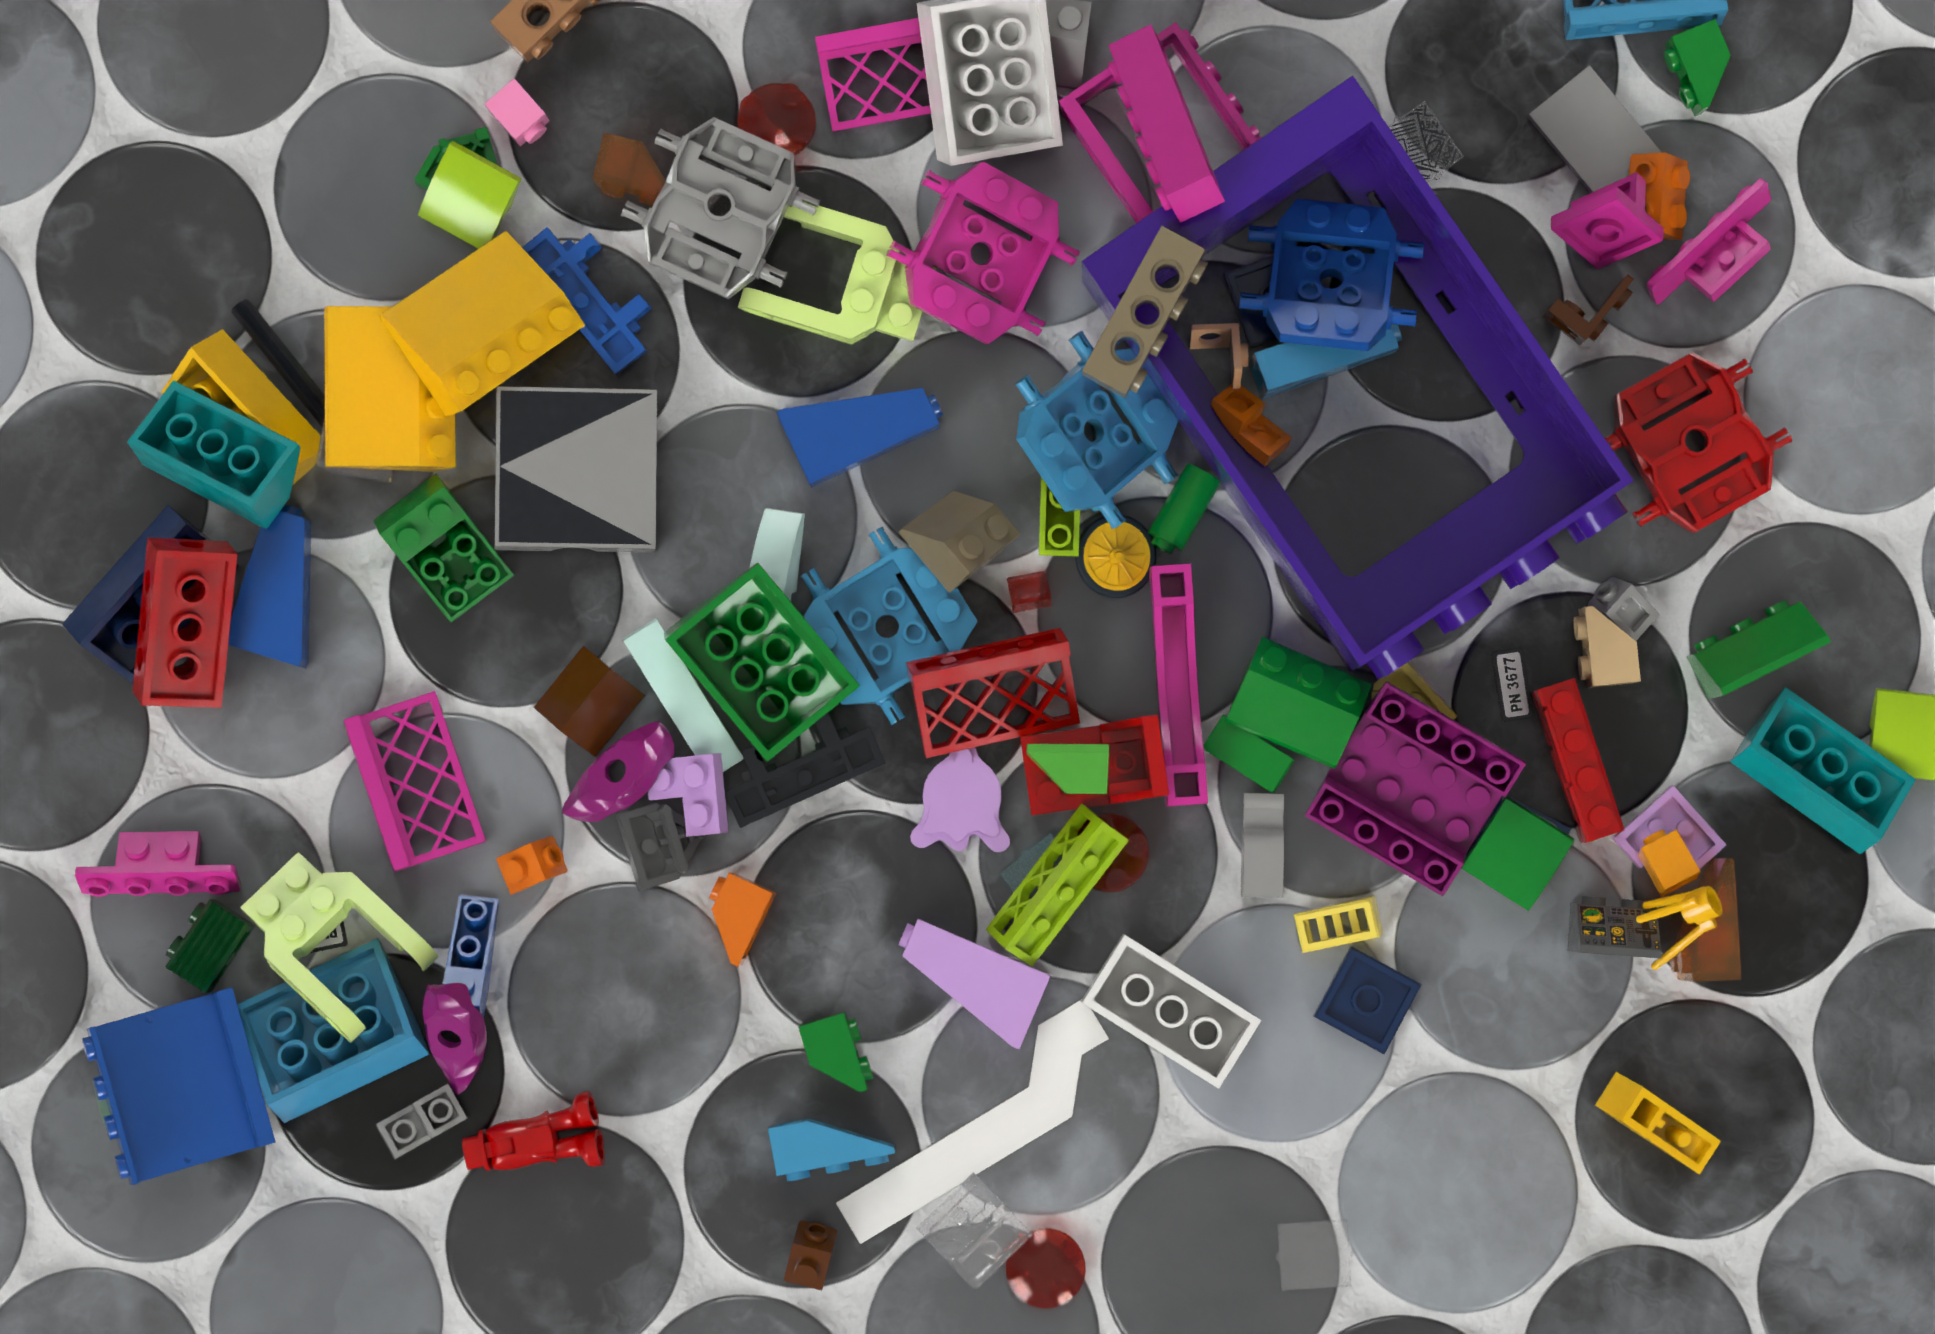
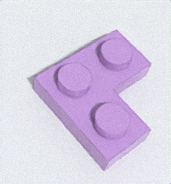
M721 753L671 758L661 769L656 782L648 791L649 800L683 797L686 837L729 833Z
M1673 785L1669 786L1624 827V831L1612 837V840L1638 868L1644 866L1638 857L1641 847L1645 846L1643 840L1660 830H1664L1668 834L1677 829L1699 869L1726 846V843Z

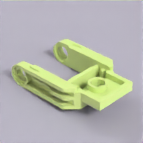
M788 206L784 218L800 222L803 228L861 245V248L857 250L841 301L842 311L840 314H834L752 288L743 289L738 308L763 318L851 345L875 331L914 342L923 311L909 303L905 274L906 265L886 256L887 251L892 249L890 245L893 242L887 227L822 206L815 207L817 211L814 216L795 206Z
M299 852L240 907L242 912L265 933L264 957L270 964V967L350 1043L366 1029L365 1025L298 961L300 958L307 956L347 917L348 912L352 908L357 910L400 952L405 950L420 965L423 971L438 958L437 953L354 873L333 872L321 874Z

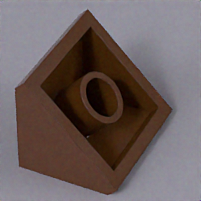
M583 646L533 708L558 730L596 757L645 695Z

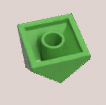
M1027 744L1026 755L1065 794H1107L1109 744Z

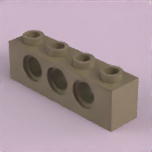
M1161 226L1082 369L1083 376L1123 398H1126L1130 390L1135 393L1139 391L1148 374V371L1142 368L1150 354L1157 357L1168 338V335L1162 332L1169 318L1175 321L1178 320L1188 301L1187 298L1182 296L1189 282L1197 285L1208 265L1207 262L1202 260L1205 254L1204 248ZM1164 268L1174 270L1179 277L1178 283L1168 289L1160 287L1155 280V275L1158 271ZM1144 304L1154 306L1158 310L1159 318L1150 325L1140 323L1135 317L1138 307ZM1124 340L1133 341L1139 348L1138 356L1131 361H1123L1115 353L1116 346Z

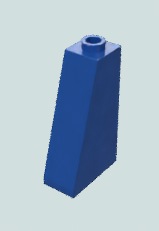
M923 388L784 408L776 412L811 488L939 429L940 423L937 418L944 416L935 395L932 394L927 397Z
M285 504L267 530L262 527L259 529L231 617L228 645L306 669L309 660L311 521L301 517L302 509Z

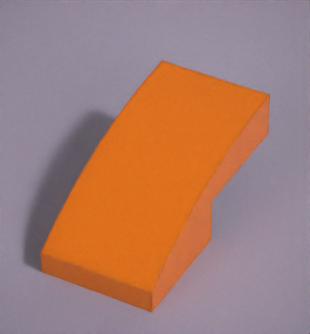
M1231 384L1212 399L1211 406L1237 442L1263 466H1266L1288 448L1292 437L1262 415L1266 403L1242 385L1240 389H1232Z

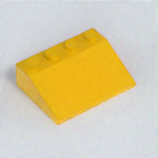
M507 231L502 232L379 315L446 417L461 412L585 326L565 293Z
M393 306L324 307L325 467L437 472L456 468L455 414L445 416L379 317V315Z

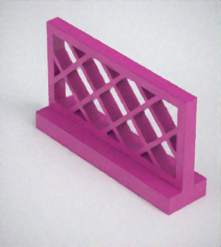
M918 18L815 37L832 132L931 114L930 106L922 107L910 98V95L921 79L926 80L925 67L920 71L902 58L912 44L922 43ZM905 46L899 55L890 50V48ZM883 50L896 59L883 79L864 66L874 51ZM866 53L860 63L851 57L852 55ZM844 57L857 66L844 86L830 77L827 60ZM899 62L919 75L906 95L887 82V79ZM860 69L880 82L867 102L848 89ZM832 84L841 89L835 100ZM883 85L903 98L892 113L884 114L871 105ZM844 93H847L864 105L856 119L843 122L838 121L836 105ZM906 101L916 107L900 111ZM867 109L877 114L876 116L862 118Z
M435 691L360 716L356 715L344 719V726L394 873L486 842ZM430 702L435 719L428 732L407 722L414 707ZM407 710L403 719L393 715L395 713ZM387 717L400 724L390 744L374 737L370 725L371 721ZM436 725H438L442 739L432 734ZM404 726L425 736L415 757L394 747ZM429 739L445 746L448 756L441 769L419 759ZM377 744L387 749L383 759ZM391 751L412 761L403 782L386 773L384 765ZM449 761L455 776L445 772ZM416 764L438 774L428 794L407 785ZM442 776L458 784L460 795L453 807L432 797ZM390 782L400 786L396 796H394ZM404 789L425 799L416 819L399 811L397 802ZM462 799L467 814L457 809ZM429 801L451 811L441 832L419 822ZM454 814L470 821L475 837L458 841L445 835ZM403 820L413 824L408 835ZM416 827L438 836L432 850L418 856H414L410 844V839ZM442 839L452 843L437 849Z

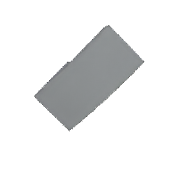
M446 1084L377 1123L376 1127L394 1159H397L466 1120L467 1117L449 1084Z

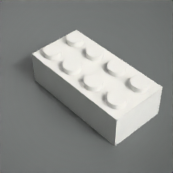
M1122 934L1081 1000L1083 1004L1218 1089L1262 1021L1125 934Z

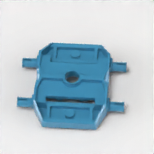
M1080 331L1068 341L1072 344L1081 360L1066 373L1058 384L1041 394L1029 375L1024 376L1015 383V386H1017L1027 401L1024 409L1019 413L1016 440L1065 512L1088 510L1091 508L1093 511L1100 510L1110 524L1111 529H1114L1125 522L1126 519L1113 502V496L1145 468L1153 465L1164 484L1171 482L1178 476L1165 457V451L1168 450L1178 418L1148 374L1139 391L1135 393L1130 390L1126 398L1108 390L1141 440L1137 443L1132 436L1130 427L1123 423L1111 405L1108 394L1102 391L1096 382L1082 375V369L1089 359L1093 347L1083 334L1084 332ZM1131 348L1115 350L1118 358L1123 361H1131L1136 358ZM1086 422L1091 423L1096 430L1094 442L1089 441L1084 434Z
M880 527L876 530L884 544L881 543L874 531L868 535L881 554L879 561L831 590L829 587L826 588L815 568L809 570V573L816 585L812 583L807 573L800 577L813 595V602L805 613L804 618L860 685V687L841 701V704L880 705L892 726L897 723V720L890 708L894 710L899 720L906 717L895 701V695L893 694L911 682L908 677L906 662L962 650L978 621L958 588L949 593L912 548L898 549L897 546L894 547L884 528ZM901 573L942 640L935 641L897 579V574ZM839 611L878 675V679L873 680L833 613ZM892 616L898 621L899 630L897 634L890 638H884L877 633L876 623L881 617Z

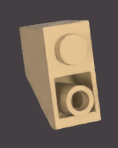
M1587 606L1578 609L1579 616L1574 617L1573 622L1576 640H1582L1583 656H1578V672L1581 680L1586 679L1587 688L1640 682L1637 642L1595 607Z

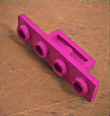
M1759 178L1752 186L1744 187L1737 195L1736 200L1725 211L1715 214L1708 222L1707 227L1698 236L1687 240L1671 261L1666 265L1659 266L1652 273L1647 282V288L1651 300L1655 304L1659 305L1685 280L1714 303L1771 250L1769 241L1747 224L1771 201L1768 183L1765 180Z
M199 831L119 832L115 866L76 867L75 878L81 893L96 897L106 896L107 894L144 896L148 893H169L180 896L187 893L200 892L223 895L227 892H239L241 882L234 865H199L202 841Z

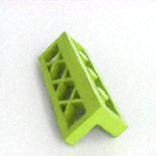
M1081 803L985 930L1006 950L1033 967L1129 840ZM1086 820H1090V823L1087 825V827L1084 829L1081 835L1077 836L1078 831L1086 822ZM1063 854L1061 861L1053 868L1054 862ZM1038 886V891L1032 899H1029L1032 891ZM1012 918H1014L1013 924L1010 926L1007 932L1003 934V929L1006 927L1009 921Z

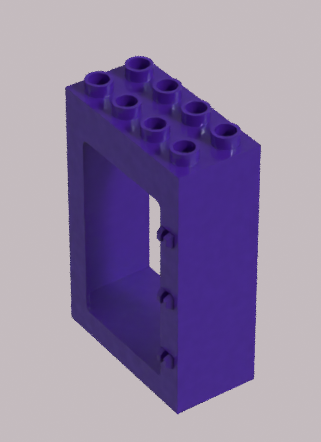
M1353 75L1215 169L1213 172L1225 202L1181 223L1173 209L1165 211L1163 206H1161L1081 261L1082 283L1109 321L1161 226L1204 248L1205 256L1324 174H1331L1336 179L1352 204L1373 206L1366 196L1373 191L1374 197L1381 207L1386 209L1385 211L1397 233V238H1400L1401 241L1424 242L1422 259L1398 256V262H1394V265L1522 448L1523 460L1519 466L1357 576L1349 577L1339 570L1268 465L1263 466L1250 455L1223 425L1211 406L1212 399L1218 395L1217 391L1169 321L1162 331L1168 335V338L1157 357L1150 354L1143 365L1178 418V422L1216 478L1221 481V485L1349 671L1360 668L1367 663L1378 680L1388 676L1425 650L1413 634V631L1433 618L1444 635L1449 631L1457 629L1492 605L1480 585L1499 573L1511 590L1515 586L1523 584L1560 558L1548 539L1565 528L1574 542L1578 544L1584 539L1592 537L1628 512L1615 493L1634 480ZM1169 268L1161 269L1155 275L1156 283L1161 286L1176 276L1177 273ZM1443 291V296L1451 308L1455 309L1449 315L1435 296ZM1144 304L1137 308L1135 317L1140 323L1150 325L1157 321L1159 313L1154 306ZM1124 340L1123 342L1128 349L1131 348L1137 357L1139 354L1138 346L1133 341ZM1510 392L1513 393V397L1520 408L1525 410L1520 415L1516 413L1505 397Z

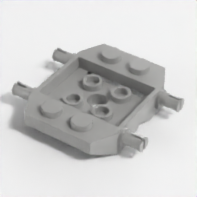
M715 117L685 136L683 135L682 138L661 128L658 132L659 137L656 136L654 144L673 151L676 155L667 180L652 208L647 210L628 200L625 204L627 209L623 208L621 214L622 217L629 218L642 224V227H644L648 263L726 299H730L755 280V278L764 279L781 288L784 283L782 279H786L788 272L767 264L765 256L788 206H795L814 216L817 211L815 207L818 208L821 201L800 192L799 187L796 186L794 153ZM702 157L726 169L738 173L746 178H749L757 183L771 188V191H768L751 182H748L731 173H728L720 168L708 164L700 160L699 158ZM715 196H726L731 201V209L724 216H715L709 211V203ZM670 222H673L741 253L740 259L671 229L668 225Z

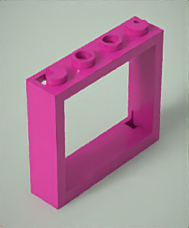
M1176 22L1157 34L1165 50L1170 47L1173 49L1242 151L1261 138L1259 130L1254 125L1248 127L1240 114L1244 110L1237 98L1232 93L1226 95L1218 82L1221 81V76L1215 66L1209 60L1204 63L1196 52L1199 45L1195 37L1191 36L1187 29L1182 31ZM1108 67L1059 100L1058 107L1060 114L1135 223H1138L1151 214L1153 210L1082 108L1086 103L1116 84Z

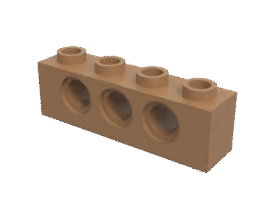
M511 0L490 23L494 30L529 63L534 57L537 60L542 58L553 46L551 40L561 30L564 32L571 30L581 19L582 15L580 12L590 2L595 5L601 0ZM538 10H545L550 13L549 20L542 26L530 24L531 15Z

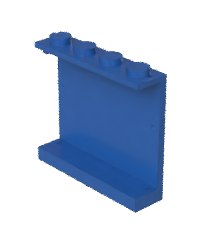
M232 987L87 1029L88 1037L82 1038L85 1055L88 1062L94 1060L96 1062L99 1076L93 1077L95 1091L99 1101L105 1099L107 1101L110 1115L104 1117L105 1127L110 1140L117 1138L121 1152L120 1155L114 1156L117 1170L121 1179L128 1178L130 1185L276 1142Z

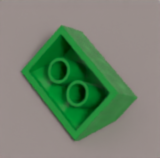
M1785 599L1765 609L1767 617L1755 623L1749 617L1730 626L1729 629L1732 634L1719 641L1716 635H1712L1694 644L1697 652L1687 656V659L1707 699L1724 696L1830 643L1831 640L1828 634L1801 602L1789 606Z
M1262 637L1250 658L1225 722L1335 769L1361 715L1372 684Z

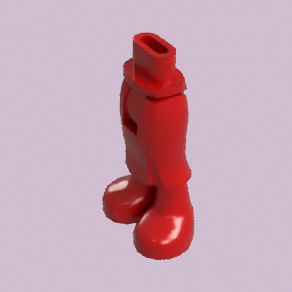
M585 1091L575 1095L572 1106L554 1113L545 1111L539 1116L504 1121L488 1129L479 1130L477 1136L462 1138V1148L467 1169L484 1167L486 1171L492 1169L512 1170L539 1162L557 1163L558 1159L567 1157H581L589 1167L603 1166L605 1163V1151L600 1129L586 1131L562 1139H558L557 1131L588 1128L599 1124V1115L591 1092Z

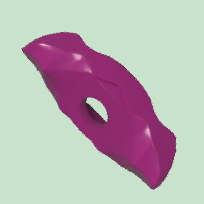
M660 721L652 722L631 731L612 744L583 773L564 803L562 813L578 821L596 822L637 802L651 789L661 769L674 756L675 745L666 727ZM621 760L626 767L625 775L619 782H612L609 778V768L613 762Z
M458 982L427 985L422 1005L427 1041L433 1057L442 1069L450 1086L459 1095L466 1090L483 1062L487 1043L484 1018L481 1012L473 1005L466 984ZM444 1030L452 1031L460 1037L461 1041L449 1042L441 1036L440 1032Z

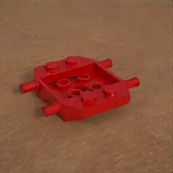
M1691 352L1614 396L1615 430H1613L1612 434L1605 437V440L1610 444L1613 451L1620 447H1625L1654 497L1651 503L1632 513L1634 519L1649 512V515L1636 521L1640 527L1659 516H1665L1693 534L1771 490L1774 451L1791 443L1792 437L1789 435L1776 442V439L1789 433L1785 427L1767 438L1763 437L1759 428L1746 413L1740 396L1734 387L1735 382L1753 373L1751 366L1736 373V371L1749 364L1746 359H1742L1737 364L1725 369ZM1707 389L1711 392L1708 396L1645 431L1642 429L1641 426ZM1689 431H1698L1704 436L1705 447L1702 451L1693 452L1687 448L1685 437ZM1744 452L1748 456L1680 495L1678 489Z

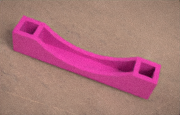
M1191 564L1151 566L1149 569L1159 721L1169 795L1165 796V806L1208 804L1197 682Z

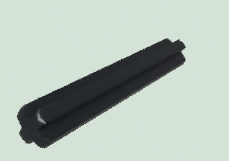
M247 299L240 301L232 308V314L325 430V395L254 305Z

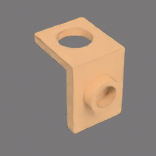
M1239 323L1191 325L1190 349L1229 348L1232 389H1240L1242 367H1248V344L1240 343ZM1208 333L1221 335L1211 340L1200 338V336Z

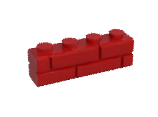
M1575 678L1532 691L1531 695L1547 744L1553 748L1550 753L1572 820L1577 822L1575 829L1580 843H1587L1624 831L1625 829Z

